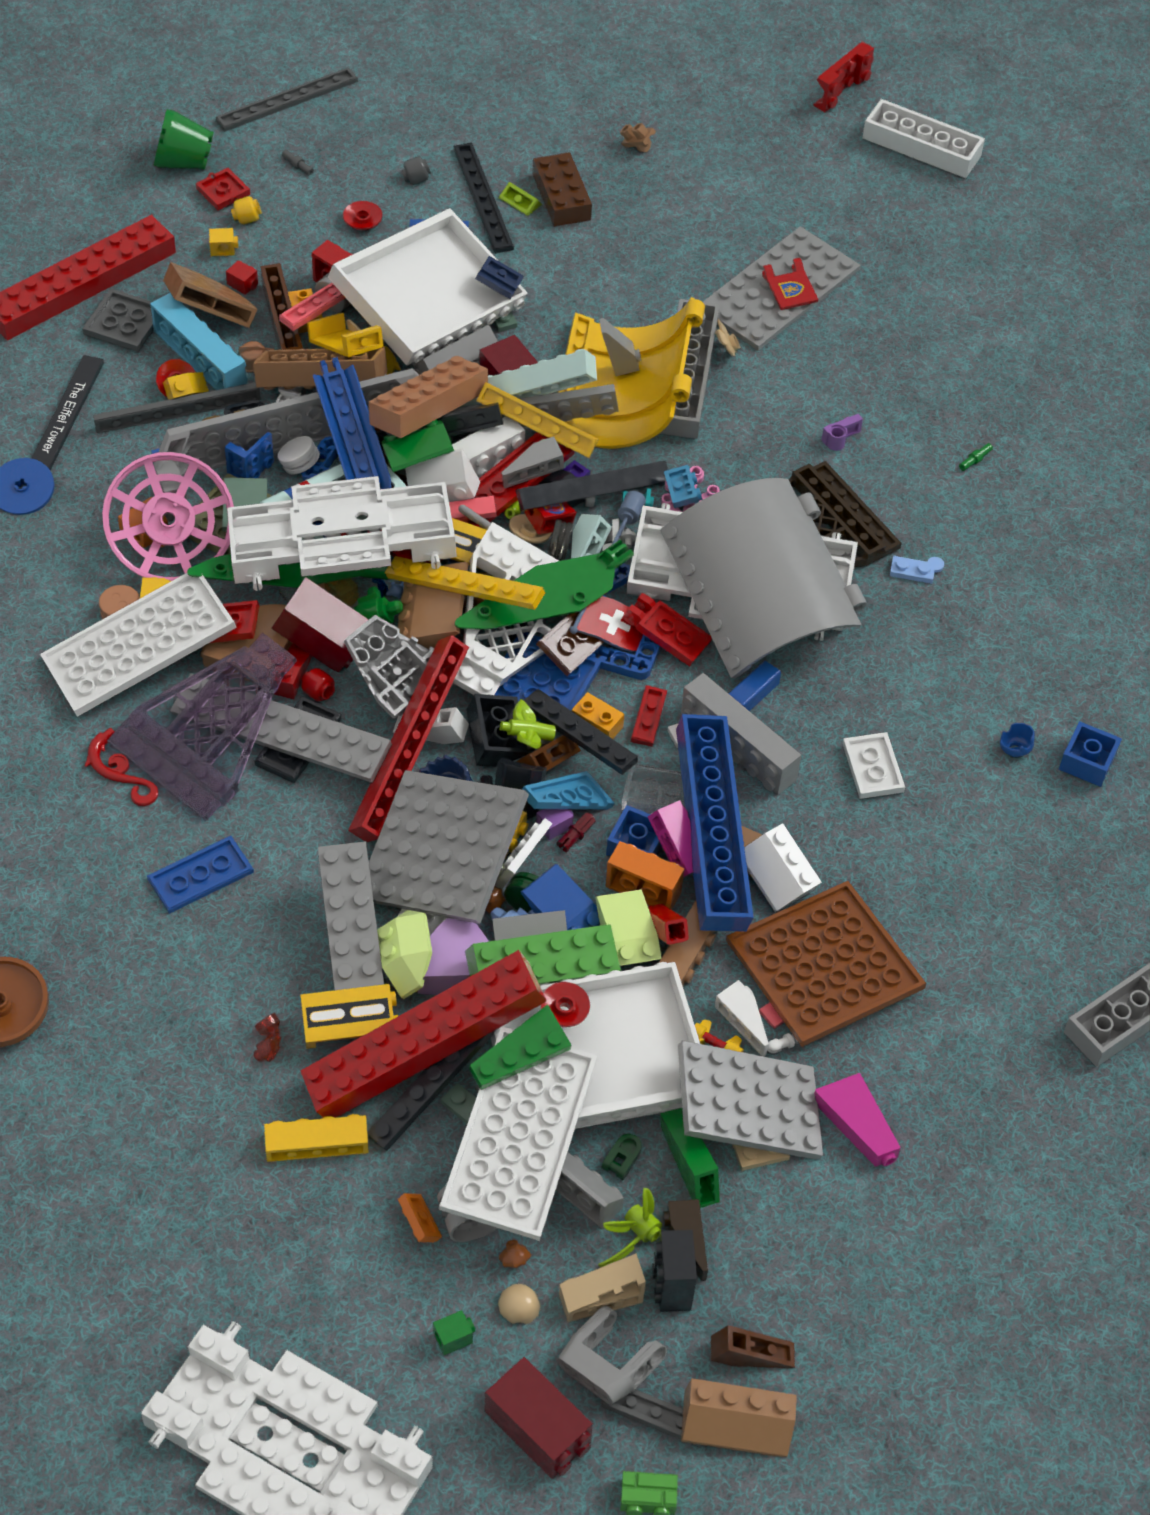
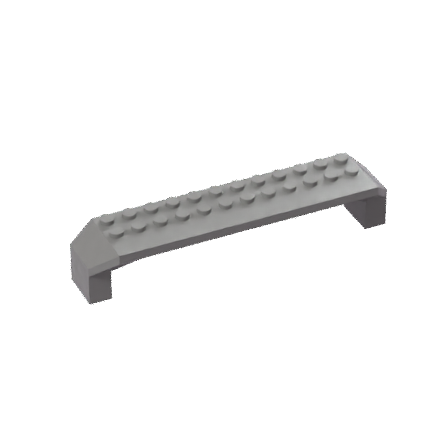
M412 368L360 381L368 410L369 401L407 382L409 379L419 376V374ZM318 392L167 429L159 452L186 454L197 458L210 468L215 469L226 466L225 446L229 442L241 446L245 451H248L261 437L269 432L272 434L273 453H277L287 442L300 436H308L315 443L332 435ZM173 460L156 461L154 463L157 475L176 474L184 477L189 464ZM197 468L195 473L203 472ZM175 481L159 482L163 493L170 492L176 494L181 484ZM166 514L168 521L175 519L172 514Z

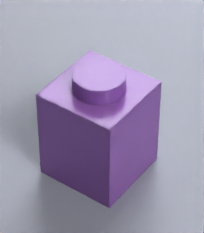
M542 809L537 812L536 823L540 825L544 818L552 823L544 834L550 841L569 830L568 827L573 825L574 815L571 809Z

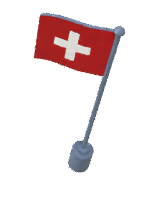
M629 491L626 493L618 510V517L623 522L612 544L619 540L626 523L633 524L637 522L642 512V507L646 503L644 495L640 492ZM604 596L580 611L574 625L569 628L572 634L579 632L596 637L614 647L636 653L643 634L636 630L634 625L631 626L623 619L629 606Z

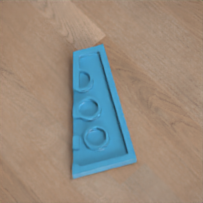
M588 771L526 785L522 789L529 794L527 802L534 809H610L615 804Z

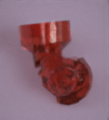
M276 1013L270 1014L254 1026L260 1035L267 1036L256 1045L257 1050L254 1051V1057L259 1062L264 1060L271 1062L280 1049L279 1043L282 1037L279 1036L280 1019Z

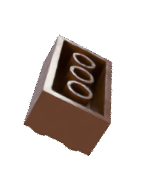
M571 153L533 158V177L553 226L590 221L592 202Z

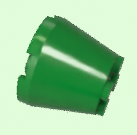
M166 109L153 165L159 168L205 170L207 158H204V156H209L211 144H208V142H212L214 131L206 129L174 110Z

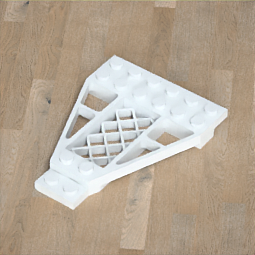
M492 522L469 561V572L476 573L477 566L494 577L514 581L537 565L558 562L559 560ZM468 595L466 612L473 608L474 597ZM543 619L537 620L535 624L533 621L527 622L529 626L525 627L514 624L513 629L506 630L505 626L499 627L500 631L491 632V629H484L485 633L478 634L480 629H464L463 643L469 649L453 683L473 695H494L498 687L507 682L511 676L545 654L539 649L527 658L522 657L536 632L546 635L552 629L543 624ZM530 632L527 639L525 640L523 633ZM517 634L519 642L511 643L508 635ZM502 636L505 645L496 646L494 638ZM488 639L490 647L480 644L479 640ZM521 648L517 656H515L513 649ZM507 650L510 658H504L499 654V651Z

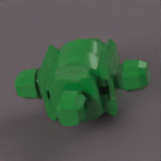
M376 586L370 587L366 596L358 598V605L354 607L355 611L367 619L376 615L390 624L394 622V615L403 611V604L400 600L389 602L385 597L381 598L380 590Z

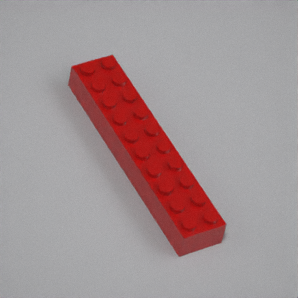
M151 214L1 291L0 334L8 341L175 254L174 236Z
M517 950L300 1071L316 1112L322 1117L331 1116L337 1118L547 1002L528 960Z

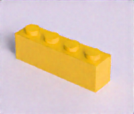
M351 1114L340 1118L327 1116L316 1120L298 1119L293 1122L273 1121L270 1124H264L267 1162L369 1153L366 1115Z

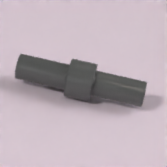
M288 150L282 152V156L289 160L296 169L300 168L308 175L313 174L314 169L306 164L303 158L298 155L295 156Z

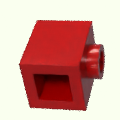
M238 260L226 270L227 285L246 295L258 286L257 270Z

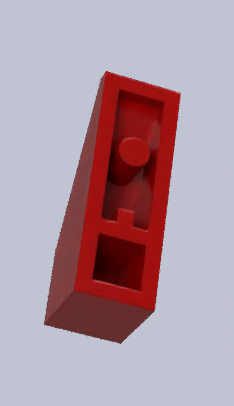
M292 644L281 658L271 679L273 694L290 699H295L302 682V677L306 673L312 658L310 654L295 644Z

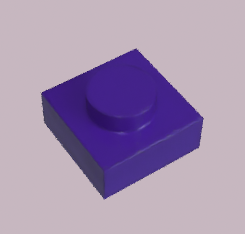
M575 460L563 469L571 472L576 477L590 475V470Z

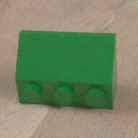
M437 419L402 438L388 434L384 436L385 440L380 441L388 465L393 472L454 451L443 422L441 420L437 421Z

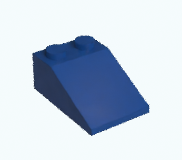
M554 864L521 891L535 914L565 910L567 930L600 926L595 903L558 864Z

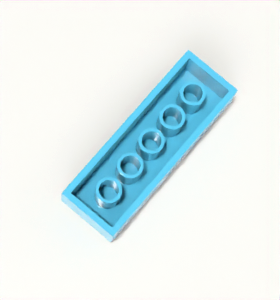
M168 293L150 303L154 332L185 362L189 363L196 372H203L205 380L215 390L247 384L245 360L238 356L230 345L225 344L217 333H213L204 321H200L191 309L189 310L185 307L183 302L175 300L172 294Z

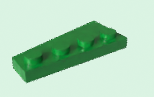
M547 1004L470 1064L469 1070L480 1089L483 1090L571 1050L572 1045Z

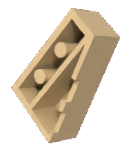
M637 1254L579 1277L567 1279L559 1286V1296L567 1322L593 1316L603 1306H609L613 1310L643 1303L646 1281Z

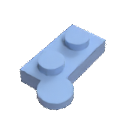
M893 556L890 576L932 584L934 573L943 570L944 561L939 557H931L926 562Z

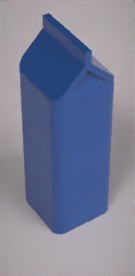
M763 661L728 694L750 711L780 683L781 672L767 661Z

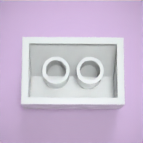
M463 448L405 468L408 486L445 482L449 502L475 498L480 484V480Z
M784 824L766 832L744 847L747 870L775 913L807 895L822 883Z

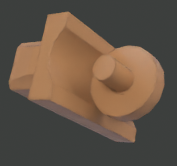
M638 123L634 127L631 124H626L620 131L624 137L621 144L624 147H636L640 152H647L652 144L649 137L655 134L656 131L654 128H646L643 123Z

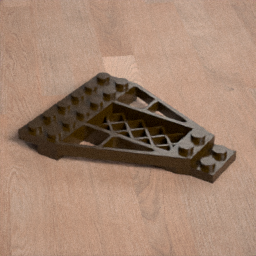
M826 461L815 466L809 463L792 471V476L788 479L791 486L795 487L801 494L811 493L821 511V516L813 520L819 523L817 529L820 535L832 538V533L836 532L835 538H837V533H840V539L858 542L856 551L858 557H855L854 567L867 566L901 549L902 543ZM821 524L830 525L832 529L821 528Z

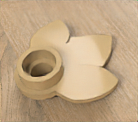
M718 319L719 330L715 331L716 337L724 345L731 356H735L736 350L740 349V344L734 334L729 335L726 327Z

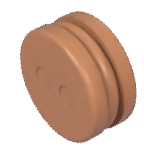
M115 585L106 589L99 598L102 619L139 600L138 592L126 585Z

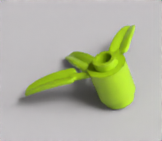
M643 1188V1207L639 1204L633 1206L625 1215L626 1221L603 1223V1227L608 1231L624 1233L631 1229L637 1237L620 1252L599 1263V1267H604L623 1259L634 1250V1245L640 1240L645 1243L649 1240L654 1242L660 1237L662 1223L652 1214L654 1212V1198L650 1189Z

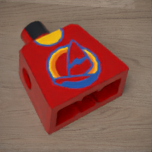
M567 503L525 511L526 517L538 535L571 528L577 513Z

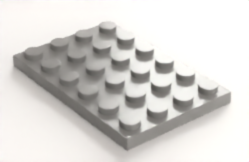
M683 1040L678 1044L684 1135L810 1159H820L823 1156L818 1104L814 1094L816 1085L813 1066Z

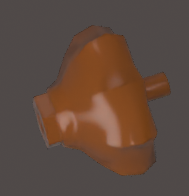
M494 886L486 907V911L489 914L495 908H501L506 900L503 896L502 888Z
M514 1239L507 1242L506 1247L499 1255V1260L504 1267L514 1269L526 1265V1262L531 1258V1253L527 1247L518 1244V1241Z

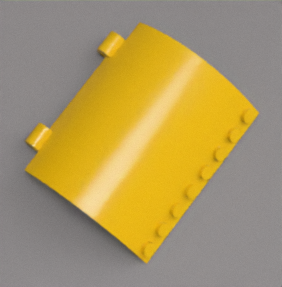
M691 297L679 312L662 322L644 327H615L633 342L635 350L639 349L642 361L638 362L639 371L620 376L615 375L600 324L594 322L593 318L575 312L565 355L572 354L579 349L587 350L596 357L597 381L557 391V393L614 384L619 412H614L610 415H594L590 418H574L564 422L599 439L595 447L604 449L637 445L650 440L662 432L674 418L676 402H686L689 399L692 379L690 376L683 374L691 328L699 327L702 324L705 304Z

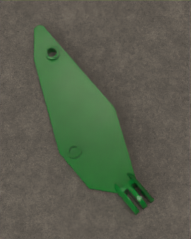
M619 539L598 554L537 565L514 580L543 587L545 594L535 610L484 600L457 618L454 624L459 629H494L580 612L612 590L615 569L634 556V552L631 549L628 550V546L622 544V541Z
M231 554L213 557L187 570V574L191 577H201L203 575L204 578L235 581ZM300 562L278 565L280 579L263 580L262 584L299 588L305 577L317 585L358 576L390 580L385 574L389 566L302 576Z

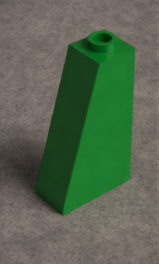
M683 1108L660 1113L662 1132L691 1199H699L700 1208L720 1202L718 1167L702 1138L684 1135Z

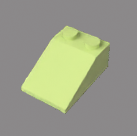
M642 889L595 897L600 926L611 924L620 966L662 959L658 934Z

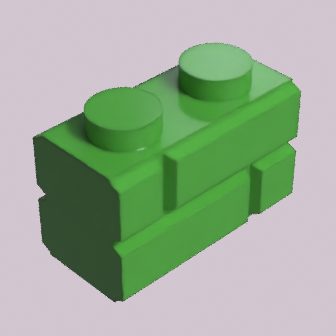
M623 1471L620 1511H626L627 1515H642L643 1512L654 1513V1515H675L678 1475Z

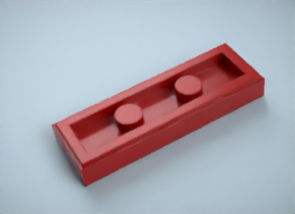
M649 685L645 686L630 742L653 747L668 690Z

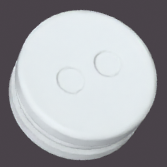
M300 436L290 440L278 452V460L288 474H299L308 470L317 462L320 456L318 448L308 436Z

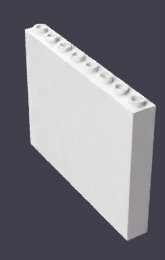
M450 208L333 264L328 275V279L372 327L376 325L381 327L383 340L406 365L413 362L418 363L426 355H432L440 348L449 346L453 341L466 337L472 331L475 332L486 324H492L497 318H504L511 311L519 310L525 304L524 300L528 294L519 285L512 298L508 299L475 279L489 256L494 259L496 258Z
M660 962L649 967L637 966L626 971L614 970L608 974L598 976L591 974L581 979L560 981L580 986L587 993L590 1000L589 1014L582 1023L573 1027L561 1028L570 1041L571 1048L597 1055L596 1064L575 1129L682 1108L678 1044L682 1040L700 1044L675 962ZM543 983L539 985L541 987L542 992L544 993V991L549 986L555 983ZM538 1006L502 1027L515 1030L540 1011L541 1007ZM567 1007L560 1008L562 1010H569ZM500 1028L494 1031V1035L491 1037L493 1046L495 1045Z

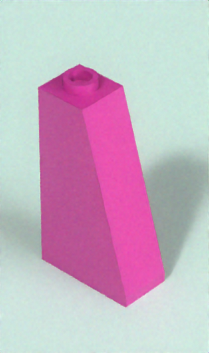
M860 1073L815 1089L814 1094L818 1108L875 1167L881 1164L888 1166L897 1160L901 1147Z

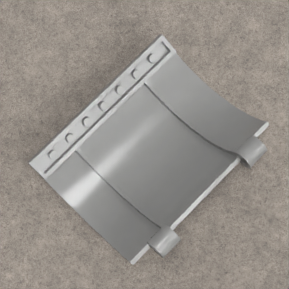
M765 478L727 488L691 506L660 529L731 678L739 677L761 658L806 636L835 628H859L862 626L856 612L864 609L867 606V602L858 584L845 585L813 521L821 514L813 495L805 493L797 497L788 479Z

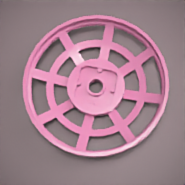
M159 452L133 461L115 477L108 488L102 512L103 529L112 552L130 571L143 578L157 577L173 581L180 576L164 577L148 573L152 563L156 562L166 565L180 563L186 574L187 570L191 567L189 560L197 556L208 543L220 547L214 557L223 556L230 545L229 522L225 539L212 535L215 523L213 508L226 504V508L234 507L226 484L207 464L186 454ZM173 460L189 464L184 477L176 474L157 475L153 462ZM143 465L145 466L148 478L136 485L129 495L117 489L128 474ZM197 468L213 480L222 496L210 500L205 491L192 481ZM175 481L181 484L176 494L170 492L163 493L159 482ZM151 485L155 496L147 504L135 499L141 490ZM188 487L192 488L200 496L203 503L191 506L184 498ZM114 497L125 503L122 513L124 530L111 533L109 510L112 498ZM130 507L143 512L142 524L134 527L129 526ZM207 511L208 515L206 532L194 527L195 515ZM164 514H172L175 522L171 525L165 524L162 520ZM146 532L148 537L153 540L149 551L144 550L133 536ZM190 535L202 540L194 550L186 554L182 545L183 541ZM127 538L131 546L141 556L145 557L140 569L123 556L117 548L115 541ZM161 545H173L178 557L164 558L156 555Z

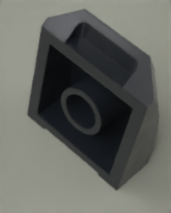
M501 758L497 764L495 785L522 790L526 785L545 781L547 768ZM526 801L523 811L527 813V820L536 816L539 809H534Z

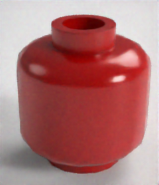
M314 668L303 675L301 688L304 693L315 701H323L329 699L334 694L335 681L333 677L322 669Z

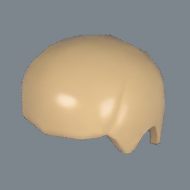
M524 1284L509 1286L502 1291L498 1301L500 1314L512 1324L531 1323L538 1317L541 1308L537 1294Z

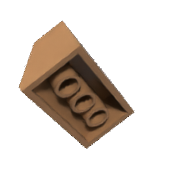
M691 1379L684 1390L681 1442L787 1457L796 1421L797 1395Z

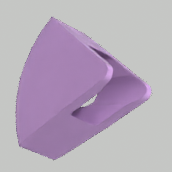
M447 918L430 935L433 953L428 970L423 978L425 980L423 988L418 990V994L438 995L470 977L465 950L472 944L489 942L476 923Z

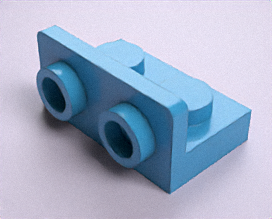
M688 465L664 471L674 508L692 503L696 504L703 500L700 488H695L694 486L698 484L695 472H690Z

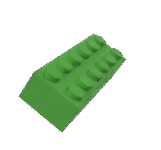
M611 924L475 943L465 950L470 976L517 950L528 960L539 984L558 983L566 979H581L591 974L598 976L608 974L614 970L621 971Z

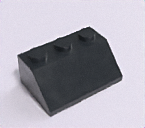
M474 694L466 711L476 766L497 767L498 761L501 758L513 761L528 754L527 745L517 741V736L508 735L507 731L500 730L501 721L509 722L510 719H513V710L518 703L517 697Z

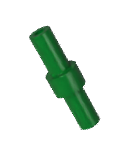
M987 443L981 449L974 450L966 460L959 464V468L965 471L974 463L978 464L986 454L993 450V446Z

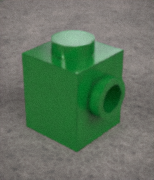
M462 1310L433 1322V1334L443 1355L473 1343L475 1327L471 1318H466Z

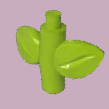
M520 699L513 710V719H510L509 722L501 721L500 723L501 731H507L508 735L517 736V741L535 749L541 747V739L553 741L556 733L554 725L536 722L534 712L522 699Z

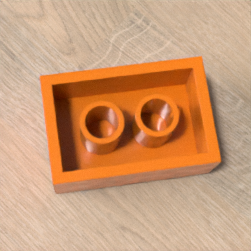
M619 841L607 862L605 887L619 893L642 889L647 905L663 904L672 910L682 891L684 868L675 862L661 859L653 853L642 851L632 844Z

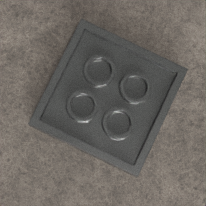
M110 289L82 328L83 334L138 352L154 330L150 305L152 301Z

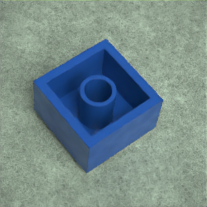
M1079 721L1063 754L1058 770L1101 787L1115 759L1122 738Z
M626 805L607 839L606 856L611 857L619 841L632 844L642 851L658 856L662 845L648 819V816L651 814Z

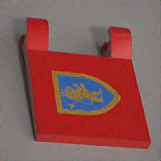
M801 258L793 259L794 264L791 267L793 272L774 276L773 268L770 264L763 266L762 276L767 280L780 310L816 303L819 300L805 273Z

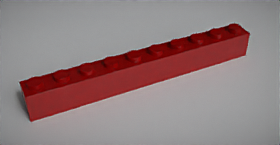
M453 635L437 642L391 739L392 745L373 783H370L348 829L349 832L363 841L370 842L378 839L405 770L412 771L469 647Z

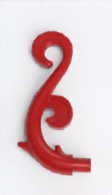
M112 728L107 729L103 733H98L89 744L87 760L84 766L87 767L91 764L98 774L112 781L146 786L150 792L145 796L139 795V787L134 786L131 790V800L138 806L145 807L153 804L158 798V787L149 780L126 775L125 773L129 769V762L125 755L120 753L113 754L108 760L109 767L103 764L100 752L101 750L105 752V745L108 744V740L116 735Z

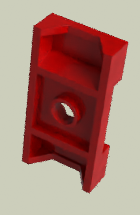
M862 41L818 76L817 82L824 90V95L813 106L823 112L828 111L830 108L833 109L838 103L837 96L842 93L844 88L850 87L853 82L859 85L863 81H868L871 76V65L874 60V48Z

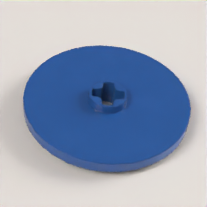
M18 458L3 464L0 467V509L10 514L24 515L34 513L43 508L51 499L55 486L54 478L49 468L42 462L31 458Z

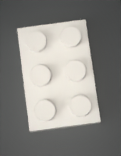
M887 732L843 738L842 744L860 799L904 792L905 785Z
M544 818L540 825L536 822L502 865L495 883L497 888H503L552 825L546 818Z

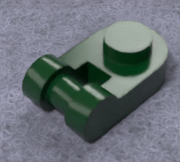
M633 1134L622 1135L604 1159L601 1168L607 1172L610 1170L616 1173V1177L624 1180L641 1153L642 1144L640 1139ZM617 1157L625 1160L622 1165L615 1162Z

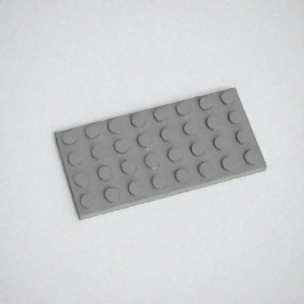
M800 226L703 302L720 304L718 319H720L726 329L759 351L859 271L861 265ZM801 258L805 273L819 300L816 303L780 310L767 280L762 276L763 266L770 264L773 268L774 276L793 272L791 268L792 264H794L793 259Z

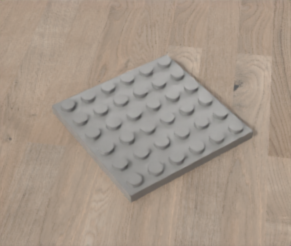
M405 770L369 860L374 903L480 924L529 794L525 790Z

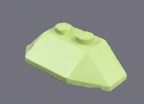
M407 910L377 929L382 968L403 999L423 988L425 981L423 978L428 970L433 953L426 914Z

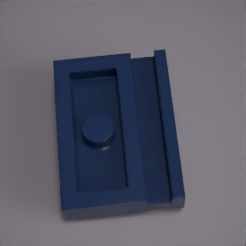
M489 256L475 279L511 299L524 276Z

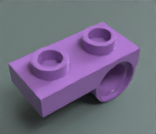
M856 414L823 427L821 441L831 450L839 451L843 449L847 437L861 432L863 418Z

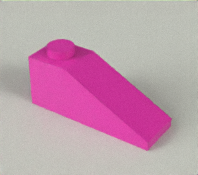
M679 800L658 809L649 815L648 819L669 861L675 862L684 868V878L693 872L691 823L686 808L683 807Z

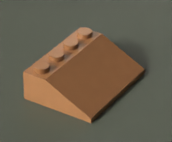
M460 562L442 566L468 571L469 564L467 562ZM407 582L403 583L404 590L401 598L403 611L398 616L399 633L409 639L412 636L417 638V643L427 649L430 647L435 648L437 642L450 635L456 636L460 633V629L454 623L457 618L462 616L465 595Z

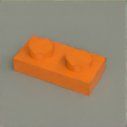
M404 1193L398 1198L402 1212L407 1217L418 1242L434 1243L442 1237L421 1194Z

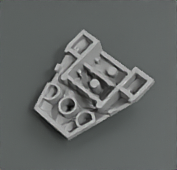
M374 615L347 637L344 643L376 702L392 718H396L405 712L434 648H425L417 643V638L412 636L409 639L399 633V628Z

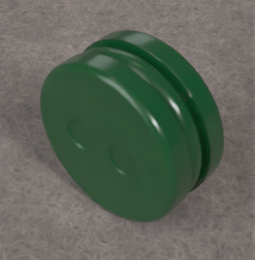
M518 872L512 876L510 883L505 888L504 895L507 902L517 910L522 908L527 913L532 910L521 891L535 881L538 876L528 872Z

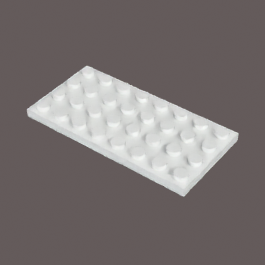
M186 573L40 655L78 717L237 627L204 576L191 577Z
M501 1026L495 1045L514 1030ZM571 1048L569 1051L483 1090L479 1089L439 1210L540 1241L596 1064L597 1055Z

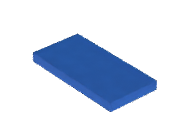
M229 836L148 875L147 880L170 914L254 873V869L233 837Z

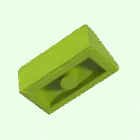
M511 182L507 184L498 197L526 216H529L542 205L538 199Z

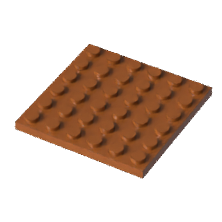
M849 881L751 924L746 932L735 931L726 936L728 945L801 1047L926 988L924 979Z

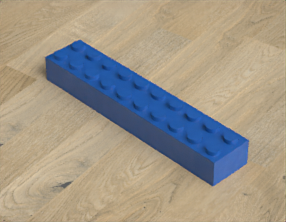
M682 714L676 728L685 808L691 823L692 867L700 930L746 932L754 917L727 716Z

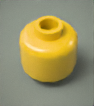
M251 196L236 200L233 204L234 208L231 209L233 219L235 221L238 220L242 225L257 221L259 215L262 214L257 199H253Z

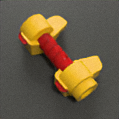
M703 1020L700 1024H695L700 1044L708 1043L713 1047L738 1052L744 1051L740 1047L742 1039L737 1035L724 1042L709 1033L711 1021Z

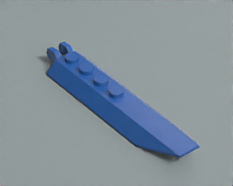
M338 357L332 358L335 371L329 372L325 360L319 361L323 376L315 374L312 376L346 480L378 476L380 489L391 488V477L375 428L370 425L369 410L354 365L343 370L341 369Z

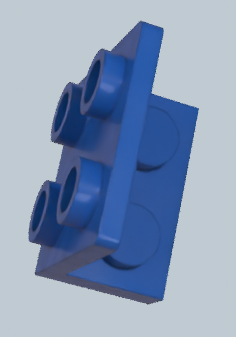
M267 432L248 451H245L241 446L229 442L225 446L227 474L229 473L237 478H259L261 472L265 468H270L274 462L272 434Z

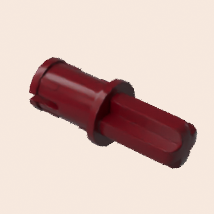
M585 813L574 825H570L568 827L569 830L556 842L557 846L561 848L564 845L562 850L567 853L579 839L582 840L584 838V834L596 822L593 815Z

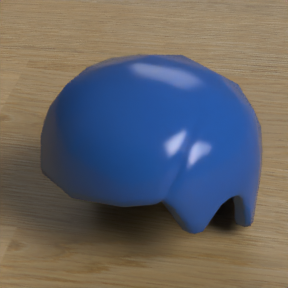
M1013 723L1007 732H1002L1000 747L1007 755L1018 758L1027 755L1033 750L1035 731L1025 723Z

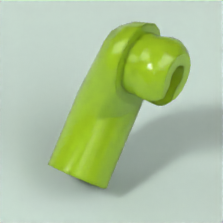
M518 500L510 508L506 509L505 516L508 519L521 513Z

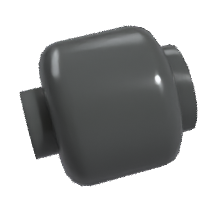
M420 156L405 161L403 164L404 169L401 170L404 180H409L412 185L428 180V174L431 173L426 159H422Z

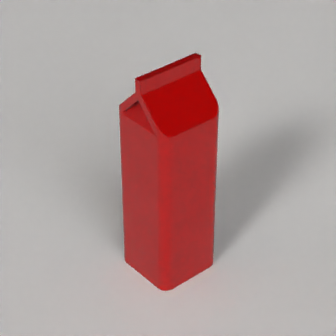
M663 904L648 906L660 940L670 945L685 942L689 939L686 918Z

